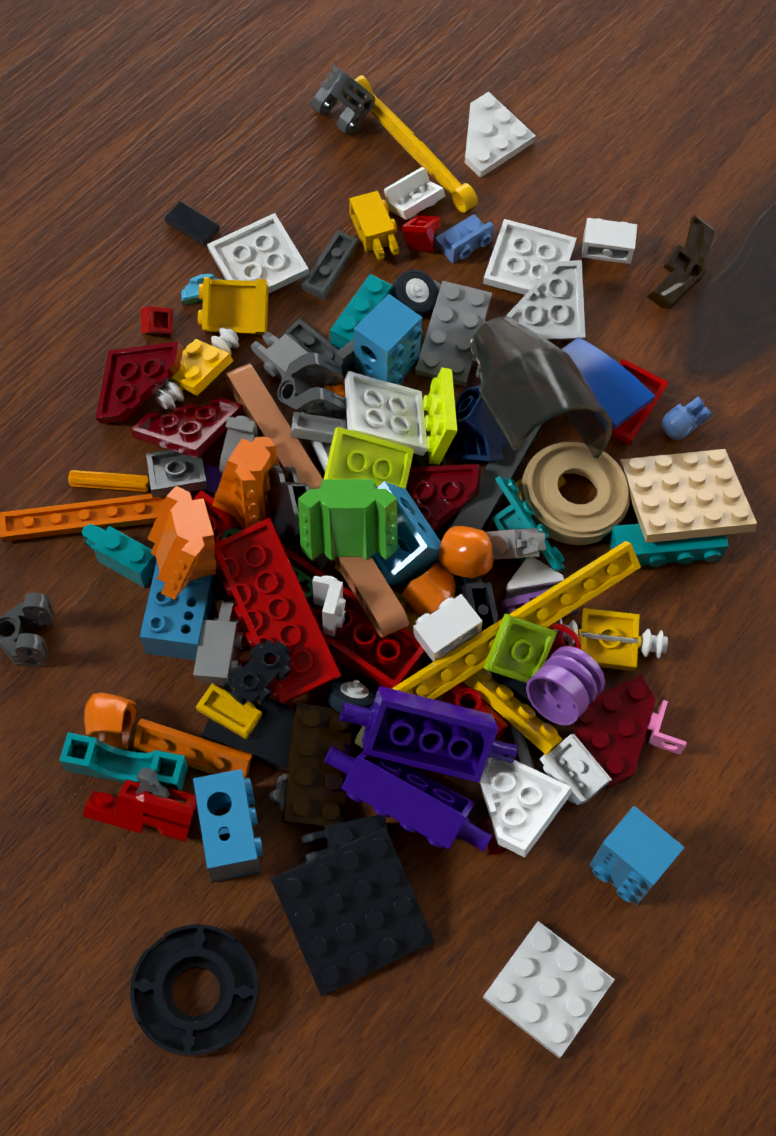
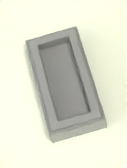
M293 412L290 437L332 444L335 428L347 429V421Z

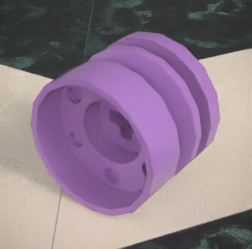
M565 646L557 649L544 663V666L528 680L526 691L533 707L543 717L553 723L571 725L579 719L588 705L603 691L605 678L600 666L590 655L578 648Z

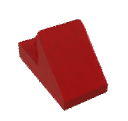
M416 215L404 224L402 231L408 248L412 251L433 252L434 232L441 227V217Z

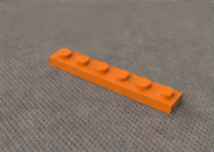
M152 494L0 512V537L3 542L79 533L88 524H95V526L102 529H107L109 526L119 528L151 524L156 521L166 496L153 498Z

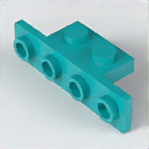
M503 476L495 478L511 505L492 517L499 531L538 528V532L545 533L546 550L541 552L555 572L563 571L565 567L562 564L564 561L562 554L556 547H551L547 541L549 534L541 524L537 525L532 518L534 511L526 501H521L517 494L519 488L511 478L507 479ZM517 558V559H518L519 562L522 564V563L525 561L526 558Z

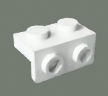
M423 167L384 189L389 210L405 220L415 217L418 212L435 205L437 201L445 197L443 187L429 181L427 170Z
M314 576L312 581L313 599L315 605L323 606V634L335 637L337 627H343L346 611H344L346 599H343V582L338 581L332 576Z
M570 734L552 752L540 758L544 764L543 769L549 777L571 786V795L568 800L577 805L588 802L612 780L575 734Z

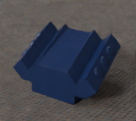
M490 380L483 381L475 387H468L461 392L455 401L457 433L445 453V457L460 458L461 460H504L501 447L512 446V436L521 421L526 420L524 407L533 406L531 391L502 390Z

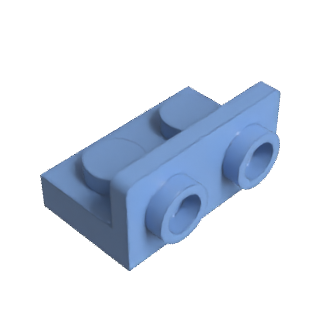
M473 214L435 238V245L452 263H455L460 259L467 258L479 247L488 245L492 240L494 225L491 222L484 225Z

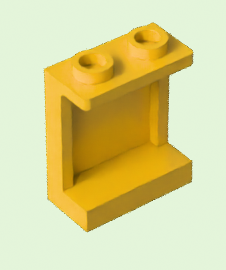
M204 277L203 284H199V299L203 300V310L198 311V325L202 326L204 332L219 333L220 328L233 330L236 334L264 335L267 332L269 282L267 279L244 281Z

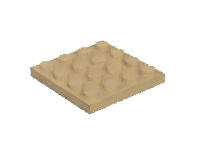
M725 449L620 459V467L625 473L630 499L646 543L756 531V519Z

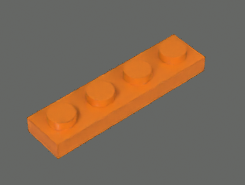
M142 718L136 726L133 746L135 749L147 753L158 750L183 755L189 767L213 775L242 769L244 779L248 778L252 754Z

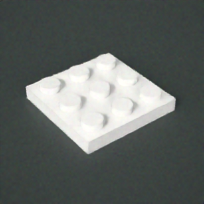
M275 213L207 244L208 250L225 280L256 281V279H267L269 282L268 294L309 275V268Z
M504 219L484 276L483 284L526 295L556 261H570L577 238Z
M348 371L344 378L348 430L413 448L414 454L424 456L428 446L422 391Z
M538 921L487 990L483 999L551 1053L561 1058L615 979Z

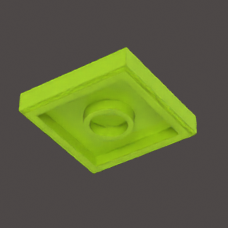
M505 613L483 668L527 683L544 666L557 632Z

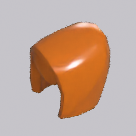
M453 526L445 533L441 541L439 560L452 574L476 578L485 575L492 569L494 562L492 543L489 536L482 530L467 526Z
M434 562L427 572L407 584L402 592V596L412 610L420 617L426 613L431 615L439 609L443 601L450 597L456 598V582L454 576L444 566Z
M93 693L88 699L84 710L86 736L97 738L115 748L127 750L132 725L137 713L136 703L114 694Z

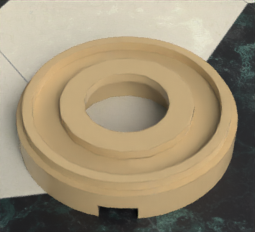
M562 442L542 449L528 463L520 484V499L522 502L526 501L533 509L534 515H532L534 521L546 529L550 538L571 545H587L601 541L604 536L611 533L613 526L621 524L630 504L628 484L621 467L607 453L585 443ZM562 474H578L587 478L597 489L596 498L587 504L568 502L558 490L557 482Z

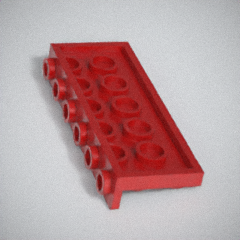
M267 518L215 543L216 568L219 571L223 570L225 574L224 587L228 595H234L238 605L234 609L241 622L245 621L249 632H246V637L251 647L254 648L259 642L265 644L268 640H271L275 644L279 640L291 650L289 657L293 661L291 666L293 670L283 682L278 680L271 688L275 701L280 700L282 704L288 705L291 703V700L342 677L272 520ZM269 655L265 663L273 664L276 657Z

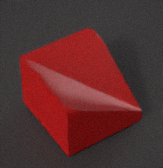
M155 306L141 308V333L173 334V308Z

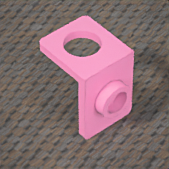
M663 700L658 712H653L647 729L652 730L648 744L681 754L687 742L659 732L668 701ZM664 742H669V743H672V744H674V745H676V746L669 745V744H666V743H664Z

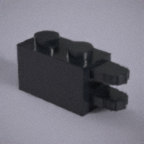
M457 576L458 591L455 596L458 597L462 594L481 618V632L498 622L491 583H482L481 576L476 578Z

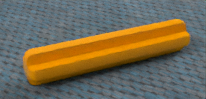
M72 470L69 472L68 477L69 485L74 487L146 492L150 486L149 477L146 475Z

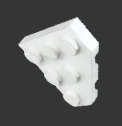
M487 92L470 104L465 164L481 178L533 144L536 135L490 92Z
M582 260L556 261L540 280L536 282L506 315L507 342L575 340L578 337L585 339Z
M488 757L480 779V785L498 844L524 858L571 795V786L516 760L511 764Z

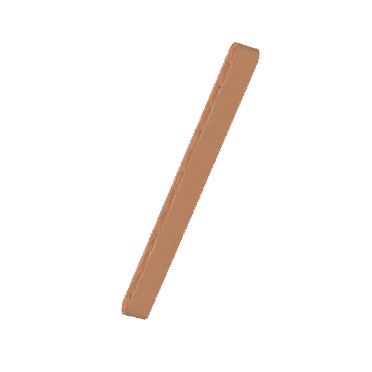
M249 363L225 373V378L237 402L243 405L246 417L255 422L259 437H269L276 446L277 466H280L282 471L287 466L294 467L297 471L296 474H298L299 482L308 484L310 489H319L322 484L321 475L299 440L290 437L291 427L253 366ZM336 557L333 559L381 638L409 626V621L402 605L372 557L368 560H365L363 557Z

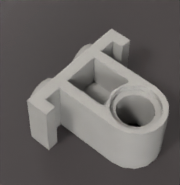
M245 416L228 417L226 429L228 430L220 459L221 473H223L228 459L242 438L253 442L255 437H259L256 424L250 418Z

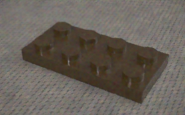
M296 703L294 705L282 823L325 828L328 825L344 822L346 791L341 789L347 774L324 763V760L333 745L350 755L353 723L340 721V712L333 708Z

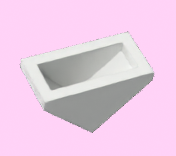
M527 557L507 584L505 598L508 599L552 588L564 580L563 575L557 571L555 572L536 558Z

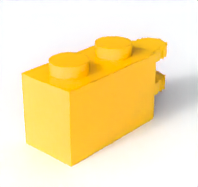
M374 191L349 198L350 216L365 252L374 250L377 259L381 260L384 259L383 248L388 246L393 256L399 255V247L394 237V234L397 233L396 222L394 219H390L387 202L385 199H381L379 192Z

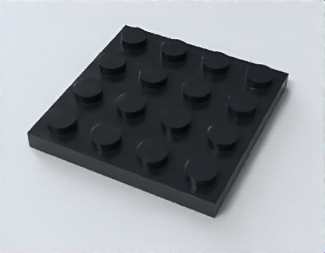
M381 826L270 878L321 996L434 942L385 826Z

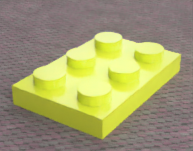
M443 367L437 378L434 377L432 379L429 394L423 398L428 446L426 452H428L429 464L440 465L457 433L452 369Z
M337 427L334 431L324 479H373L377 487L386 481L406 489L414 449Z

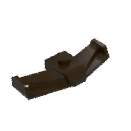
M697 215L693 216L690 220L691 224L685 247L683 248L679 244L673 247L663 265V268L669 271L670 274L647 296L661 308H672L701 280L706 271L705 266L715 229Z

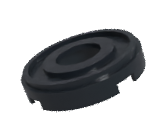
M203 924L184 925L164 933V936L149 949H146L139 958L130 985L132 1011L144 1034L159 1048L181 1057H204L222 1051L233 1044L245 1032L252 1021L259 998L258 975L247 950L230 933L220 928ZM202 968L214 974L219 982L220 996L218 1002L211 1011L204 1015L194 1017L185 1015L177 1009L173 1001L175 982L182 973L189 969Z

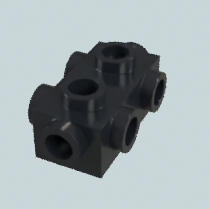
M268 640L265 644L262 642L256 644L249 654L252 659L245 666L239 664L231 672L229 678L232 681L229 683V686L233 691L230 695L242 706L246 703L253 708L258 703L262 705L273 692L271 688L278 680L283 682L292 672L293 668L291 666L293 661L289 657L291 650L279 640L275 644L271 640ZM269 655L276 657L273 664L265 663Z

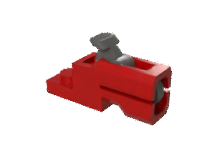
M143 768L137 775V779L141 783L127 779L118 794V798L109 793L93 791L84 806L83 817L137 833H141L144 826L148 825L157 828L162 836L186 843L194 824L197 800L196 795L160 785L156 779L157 774L150 768Z

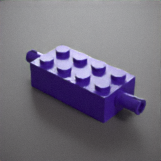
M379 686L373 706L370 709L349 704L348 702H344L342 706L344 709H341L340 721L365 726L362 737L365 755L475 782H480L488 757L511 764L515 760L512 756L516 757L517 745L495 740L498 727L493 715L383 686Z
M334 745L325 757L324 763L347 774L341 789L347 792L348 797L360 803L363 801L374 807L373 809L377 814L389 818L391 816L401 822L400 825L409 832L421 833L428 837L427 840L432 845L438 848L445 847L450 849L455 839L459 840V838L480 849L482 852H484L492 834L468 822V816L475 802L409 765L365 755L364 751L355 759L337 749Z

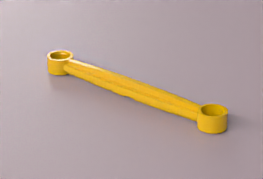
M360 75L354 79L373 94L372 87L364 76ZM375 96V103L370 112L399 144L451 194L455 207L460 212L465 213L476 206L478 198L474 189L467 183L461 185L432 151Z

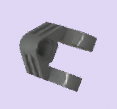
M333 65L331 68L333 71L327 73L325 82L322 81L320 83L321 88L314 96L311 107L320 115H326L338 100L345 104L347 107L340 115L336 127L349 136L357 130L375 103V96L336 65Z
M306 353L289 363L278 389V399L305 414L335 419L346 418V398L327 389L310 386V383L313 381L325 386L340 384L344 379L341 364L318 353Z
M27 593L24 597V602H20L0 617V647L16 666H46L48 648L45 640L39 635L25 633L23 626L47 628L53 625L55 610L50 597L47 595ZM7 630H15L9 637L2 636Z

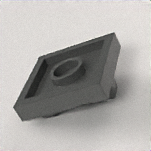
M172 450L146 454L153 498L167 496L176 486L188 492L207 489L202 455L197 459Z

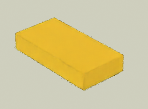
M213 683L196 706L197 711L245 739L248 738L262 717L260 710L253 708L248 703L242 706L229 692Z

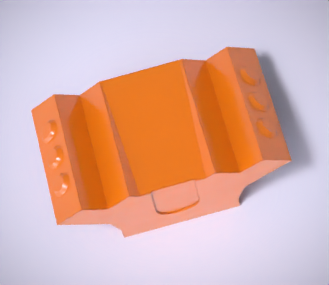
M255 437L253 442L243 438L240 440L227 461L212 506L234 516L243 529L265 520L270 510L266 493L271 490L268 470H270L271 466H277L276 446L269 437Z
M176 486L166 496L148 537V540L155 543L151 554L155 555L159 568L157 579L165 582L161 594L174 600L190 581L216 574L214 533L204 499L192 500L190 492Z

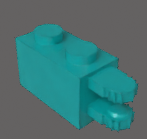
M88 524L83 527L82 536L85 538L86 546L94 550L99 563L145 588L154 575L157 562L155 555L151 554L152 549L110 526L106 531L95 526V524Z

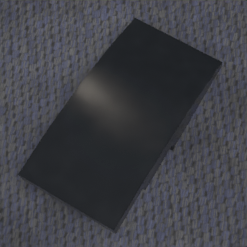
M227 683L222 687L223 690L229 693L233 691ZM269 698L262 705L258 703L254 708L262 712V717L247 739L208 718L201 737L252 754L251 761L258 760L278 771H287L293 708Z

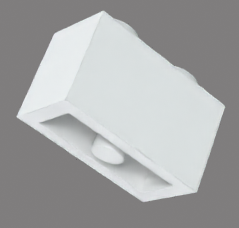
M587 218L581 258L631 264L635 250L637 224Z
M461 594L455 599L450 597L443 601L439 609L431 615L426 613L418 618L415 622L416 625H414V637L434 662L481 632L482 620Z

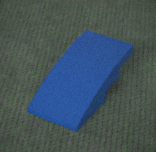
M580 337L540 364V368L574 403L579 401L593 416L599 414L613 430L650 404L655 397L649 389L617 361Z

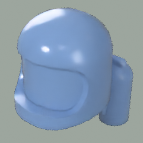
M699 396L684 407L678 404L663 417L662 428L668 437L674 440L684 439L713 415L708 407H704L705 404Z

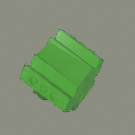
M322 479L319 489H309L298 498L301 551L311 560L321 553L326 555L331 561L336 557H363L365 560H368L376 552L387 560L398 550L397 497L387 489H377L373 479Z

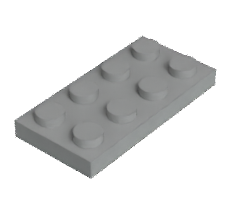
M442 281L416 366V375L433 379L434 377L437 378L442 367L452 369L453 384L466 387L492 298V292Z

